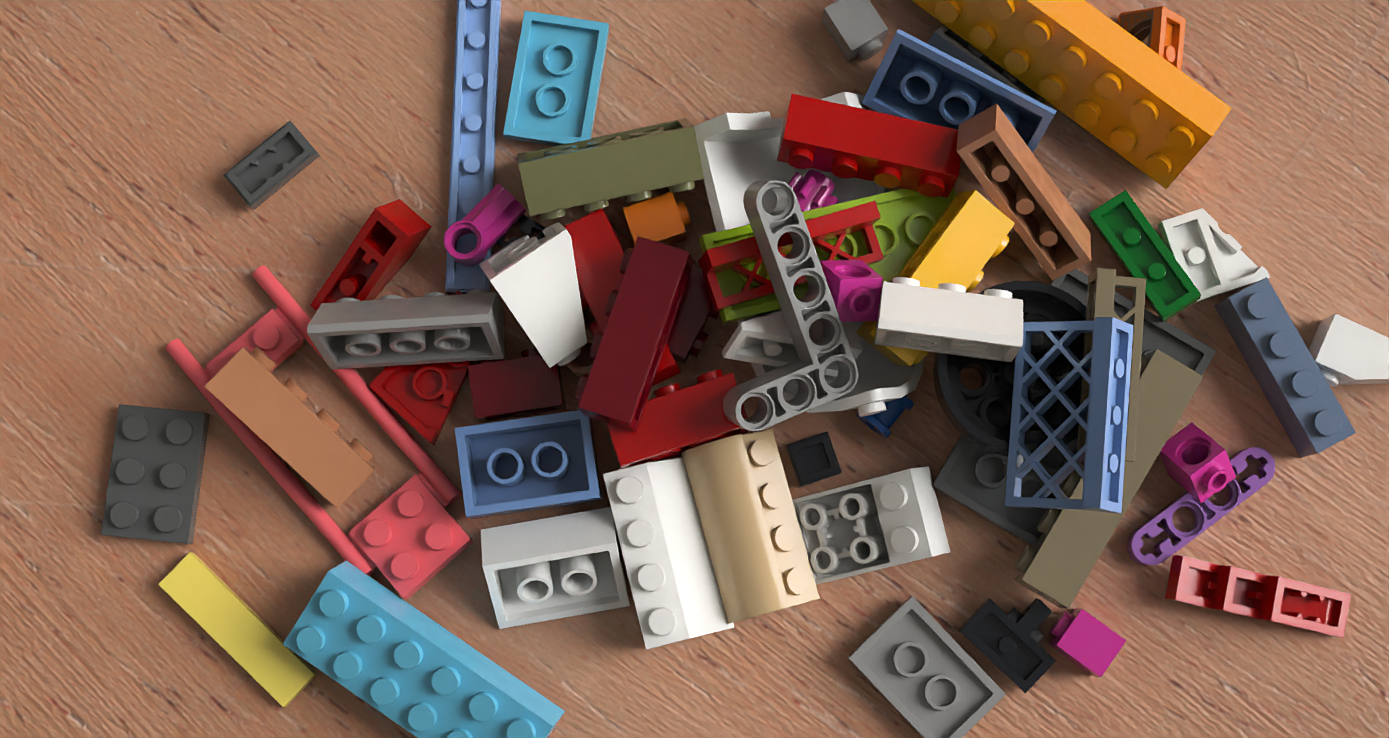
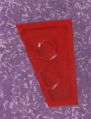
M458 290L454 295H461L462 293ZM474 361L386 366L371 382L369 387L430 444L435 446L469 373L468 366H471Z

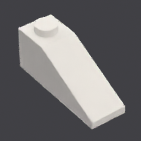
M782 311L741 322L722 350L723 358L782 367L799 359ZM820 319L815 320L809 328V337L812 342L818 340L823 334L824 328ZM841 322L856 360L863 350L859 335L856 333V322ZM836 361L827 366L824 375L838 376L839 369Z
M1338 314L1321 320L1310 345L1309 352L1329 386L1337 387L1338 384H1389L1388 337Z

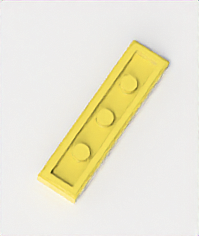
M189 552L158 584L282 707H287L317 675L299 655L284 646V641L194 553Z

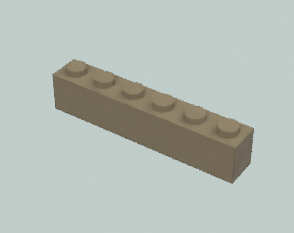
M1158 349L1148 353L1145 357L1141 355L1135 461L1125 462L1122 513L1047 509L1037 526V530L1041 531L1042 534L1034 548L1027 545L1015 563L1014 568L1019 570V573L1014 581L1059 608H1070L1204 376ZM1074 470L1064 479L1060 489L1069 499L1082 500L1083 478Z

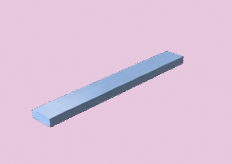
M457 0L448 228L455 222L461 221L494 188L501 0ZM467 234L460 237L456 245L457 252L465 254L474 250L477 245V236ZM492 247L488 250V255L484 261L492 256ZM447 251L445 292L447 294H455L458 290L462 294H467V292L476 289L490 292V280L479 264L471 267L462 266Z

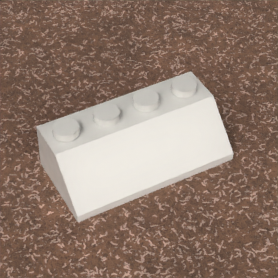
M683 457L644 463L603 474L646 650L734 628V624H728Z

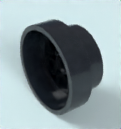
M1013 281L988 288L1009 291L1012 293V299L1023 300V322L1085 321L1086 306L1071 294L1049 284L1033 281ZM1043 333L1042 345H1031V354L1039 361L1055 344ZM1056 333V334H1057L1060 338H1062L1066 333ZM1081 333L1068 346L1080 361L1083 359L1085 333ZM935 352L933 363L935 391L940 406L950 423L960 434L980 448L995 454L1008 456L1013 385L1007 381L1004 372L1006 365L1015 364V358L1012 362ZM1063 353L1055 359L1065 363L1069 373L1074 368ZM1048 366L1045 370L1051 376ZM972 368L979 372L982 378V384L979 389L971 390L961 383L960 372L962 369ZM1040 376L1028 387V400L1031 403L1034 400H1043L1051 392V389ZM1082 376L1065 392L1077 408L1080 406ZM1052 377V379H1053L1057 384L1060 383L1059 381L1055 380V379ZM1059 399L1050 407L1052 416L1048 424L1054 431L1071 415ZM999 404L1005 408L1008 414L1005 426H995L990 423L986 415L988 405ZM1035 422L1025 432L1024 444L1033 453L1048 436ZM1079 423L1062 438L1065 444L1078 437ZM1054 446L1049 452L1058 448Z

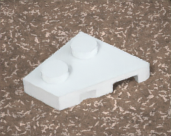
M1203 208L1161 221L1158 224L1165 245L1201 293L1200 299L1196 302L1252 285L1266 277L1270 278L1268 271L1263 266L1258 267L1240 250L1242 246L1231 235L1222 232L1218 227V222Z

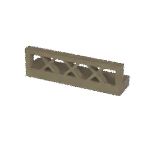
M1097 268L1088 276L1085 321H1095V317H1114L1125 322L1132 316L1133 341L1125 462H1134L1146 279L1116 276V269ZM1115 288L1133 289L1132 309L1120 318L1114 311ZM1093 332L1084 334L1083 358L1092 350ZM1083 377L1081 380L1080 405L1089 397L1090 385ZM1080 424L1078 425L1077 452L1086 444V431Z

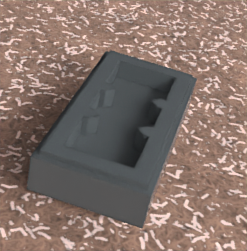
M289 121L227 171L224 177L246 203L255 210L320 155L296 126Z

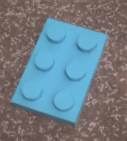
M524 11L503 132L505 139L557 146L587 140L592 137L610 29L609 23Z

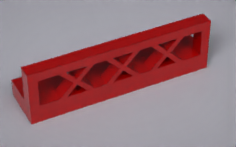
M876 201L805 221L813 245L829 253L827 260H834L837 257L840 260H862L865 264L871 265L884 259L873 228V224L881 218ZM861 231L869 254L855 258L839 249L846 235ZM787 232L781 235L777 244L778 251L783 257L786 256L784 253L790 252L793 247L792 237ZM755 236L708 249L698 260L715 311L775 293L771 281L756 274L763 258ZM837 238L834 246L825 242ZM755 262L751 271L743 267L744 265ZM732 270L747 278L740 293L723 297L716 274ZM804 276L799 277L795 281L794 287L808 284L807 279ZM752 281L760 285V287L748 290Z

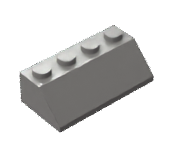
M482 289L471 290L467 294L461 295L431 292L423 297L403 298L397 295H386L379 300L360 301L355 298H341L335 303H322L307 326V334L331 370L504 359L505 310L497 292L491 293Z

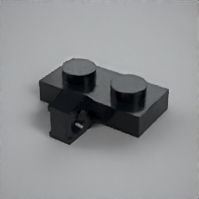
M988 598L958 629L1024 693L1056 662L1038 644L1044 634L1037 628L1053 612L1038 598L1022 613L1013 607L1007 614L994 601Z

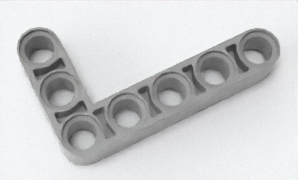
M779 180L755 181L745 191L743 203L799 359L739 384L728 391L723 402L725 415L734 424L750 431L766 429L847 394L857 384L859 376L853 353L796 194L790 185ZM771 188L776 193L778 201L774 211L768 214L763 209L761 200L765 191ZM787 232L792 237L793 247L790 253L783 257L778 251L777 244L781 235ZM804 276L808 281V291L804 297L797 299L793 291L794 283L799 277ZM820 319L823 323V334L818 340L812 342L809 337V328L815 320ZM836 361L839 369L838 376L833 382L827 384L824 377L825 369L830 363ZM795 379L798 384L797 394L790 401H785L783 398V388L788 381ZM754 396L757 401L756 411L751 417L743 419L741 406L747 398Z

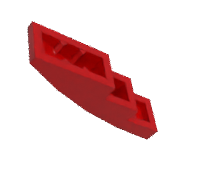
M1173 555L1165 595V599L1340 638H1344L1351 594L1280 576L1265 575L1180 555Z

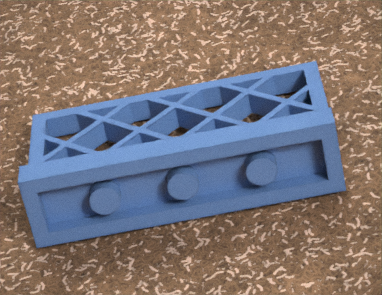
M1095 317V321L1023 322V344L1015 356L1005 506L1122 513L1133 325L1114 317ZM1093 332L1092 350L1080 361L1068 346L1081 333ZM1045 333L1055 345L1037 361L1031 354L1032 334ZM1056 333L1066 334L1062 338H1060ZM1063 353L1074 368L1057 384L1045 369ZM1040 376L1051 389V392L1034 407L1028 400V387ZM1082 376L1090 385L1089 397L1077 408L1065 392ZM1059 399L1071 415L1054 431L1042 415ZM1036 422L1048 438L1031 453L1024 444L1025 432ZM1079 423L1086 431V444L1074 455L1062 438ZM1056 446L1068 462L1051 478L1039 461ZM1033 468L1045 485L1032 498L1021 497L1022 478ZM1074 470L1083 478L1082 500L1069 499L1058 486ZM1052 492L1057 499L1046 497Z

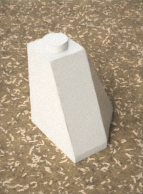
M559 222L546 227L542 231L546 237L539 240L537 237L529 238L528 235L519 238L479 264L549 368L555 364L562 366L571 362L580 354V347L587 343L572 240L566 228Z

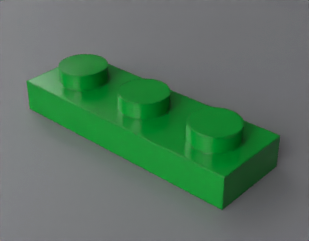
M1126 190L1089 213L1090 221L1129 276L1146 279L1145 298L1162 322L1200 299L1201 293Z

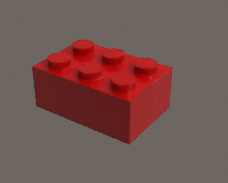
M718 369L696 377V385L680 389L679 383H675L653 391L655 398L646 401L636 432L606 423L620 467L624 469L644 463L662 461L712 441L747 433L748 430L728 420L723 409L726 394L733 387L737 386L734 374L730 373L723 376L722 370ZM742 404L741 415L743 419H746L748 416L744 404Z

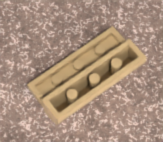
M773 429L726 437L682 452L728 624L819 599Z

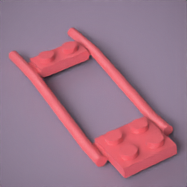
M265 265L260 266L253 272L252 277L278 308L275 310L272 308L205 365L207 367L205 370L180 339L172 340L165 350L219 416L334 547L343 560L348 561L368 576L378 567L401 597L408 600L474 541L446 509L448 505L457 501L462 493L355 369H332V371L410 459L420 473L418 475L415 474L351 529L348 535L342 531L277 454L204 387L245 346L251 352L256 347L265 352L277 364L272 371L304 344V340L323 359L307 334V326L311 321L310 317Z

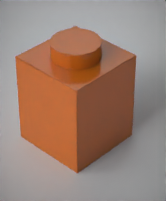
M671 192L622 208L634 245L638 236L669 246L687 240L685 227L692 225L684 201L676 203Z

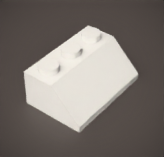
M894 277L892 283L883 282L874 344L1012 362L1023 344V300L1012 299V293L1005 290L987 289L984 291V295L966 293V287L959 284L940 283L938 284V289L920 287V281L913 278Z
M611 507L481 529L482 567L499 629L630 606L619 538Z

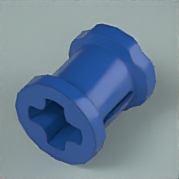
M906 395L902 398L885 402L886 411L860 417L858 412L856 416L876 434L887 439L891 434L890 427L902 412L910 410L914 406V403Z

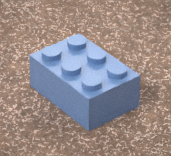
M580 410L455 428L465 514L470 519L603 501L592 420Z

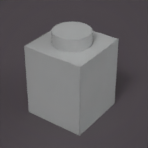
M837 0L824 8L821 22L848 64L859 57L862 61L868 60L883 49L882 43L885 41L888 28L870 0Z

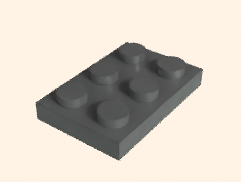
M119 404L101 535L193 544L210 414Z

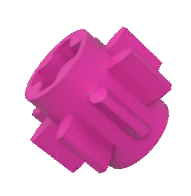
M809 169L804 176L796 172L788 183L796 194L802 212L834 205L839 201L838 198L831 195L835 189V184L827 176L816 170Z

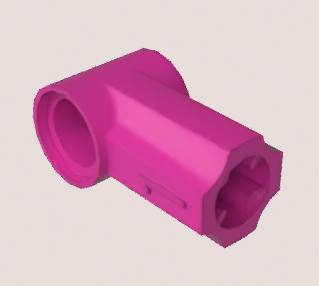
M498 183L461 221L449 226L444 236L445 248L453 259L462 266H476L484 261L488 255V250L526 212V209L511 193ZM467 234L477 236V245L474 250L465 254L457 252L456 245L460 237Z

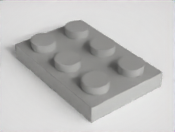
M910 596L847 657L923 738H962L1006 695L913 596Z

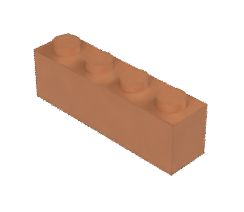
M994 104L959 124L957 153L1001 212L1015 223L1013 228L1050 278L1055 280L1090 262V231L998 104Z
M246 346L242 347L204 387L338 509L375 470V466L370 462L374 457L373 453L358 439L354 438L349 443L339 434L337 430L342 425L324 408L317 413L305 402L309 394L291 377L286 382L282 381L272 371L277 364L259 347H256L252 352Z

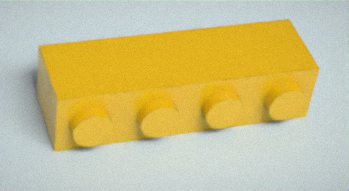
M976 190L959 192L897 277L913 278L920 281V287L938 289V284L940 283L959 284L965 286L966 293H969L981 281L984 275L981 270L990 257H996L1008 244L1009 237L1007 234L1015 223ZM864 321L856 331L860 337L895 365L911 366L913 363L917 364L929 352L874 344L877 321Z

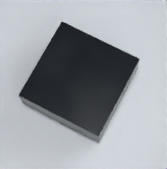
M828 431L786 445L799 488L842 473Z

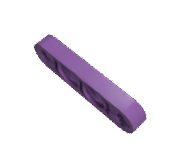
M1250 447L1237 452L1229 458L1235 475L1247 468L1248 464L1245 461V458L1250 461L1260 460L1262 465L1257 469L1260 477L1255 474L1250 475L1238 483L1235 479L1231 480L1226 485L1229 490V499L1222 506L1212 504L1209 499L1200 503L1189 492H1184L1130 534L1127 541V551L1130 557L1136 563L1144 566L1158 565L1164 562L1266 485L1273 478L1275 472V461L1272 455L1259 447ZM1239 485L1244 487V490L1242 492ZM1179 507L1188 508L1195 517L1194 526L1188 532L1177 530L1172 522L1173 513ZM1161 521L1165 532L1174 538L1176 542L1172 544L1170 538H1164L1154 547L1157 552L1156 556L1151 553L1142 555L1139 550L1144 545L1141 537L1144 535L1146 538H1153L1164 531L1157 526V523Z

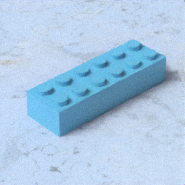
M348 561L327 572L283 643L284 646L417 738H548L565 712Z

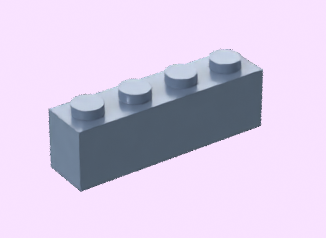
M1267 277L1214 305L1300 458L1318 454L1356 433Z

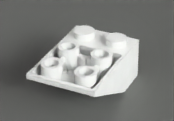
M929 466L910 468L792 500L816 585L951 552L935 489L932 486L933 481Z

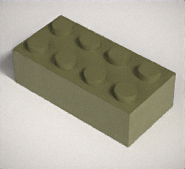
M686 118L517 154L529 215L539 214L540 220H550L565 216L566 208L582 205L583 211L605 208L609 206L608 199L622 196L626 197L627 202L644 200L652 197L651 190L669 187V192L671 193L686 191L695 188L694 181L704 179L695 129Z

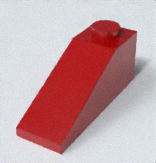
M400 199L376 207L310 306L317 311L322 303H335L341 298H355L360 301L374 300L411 258L432 226Z

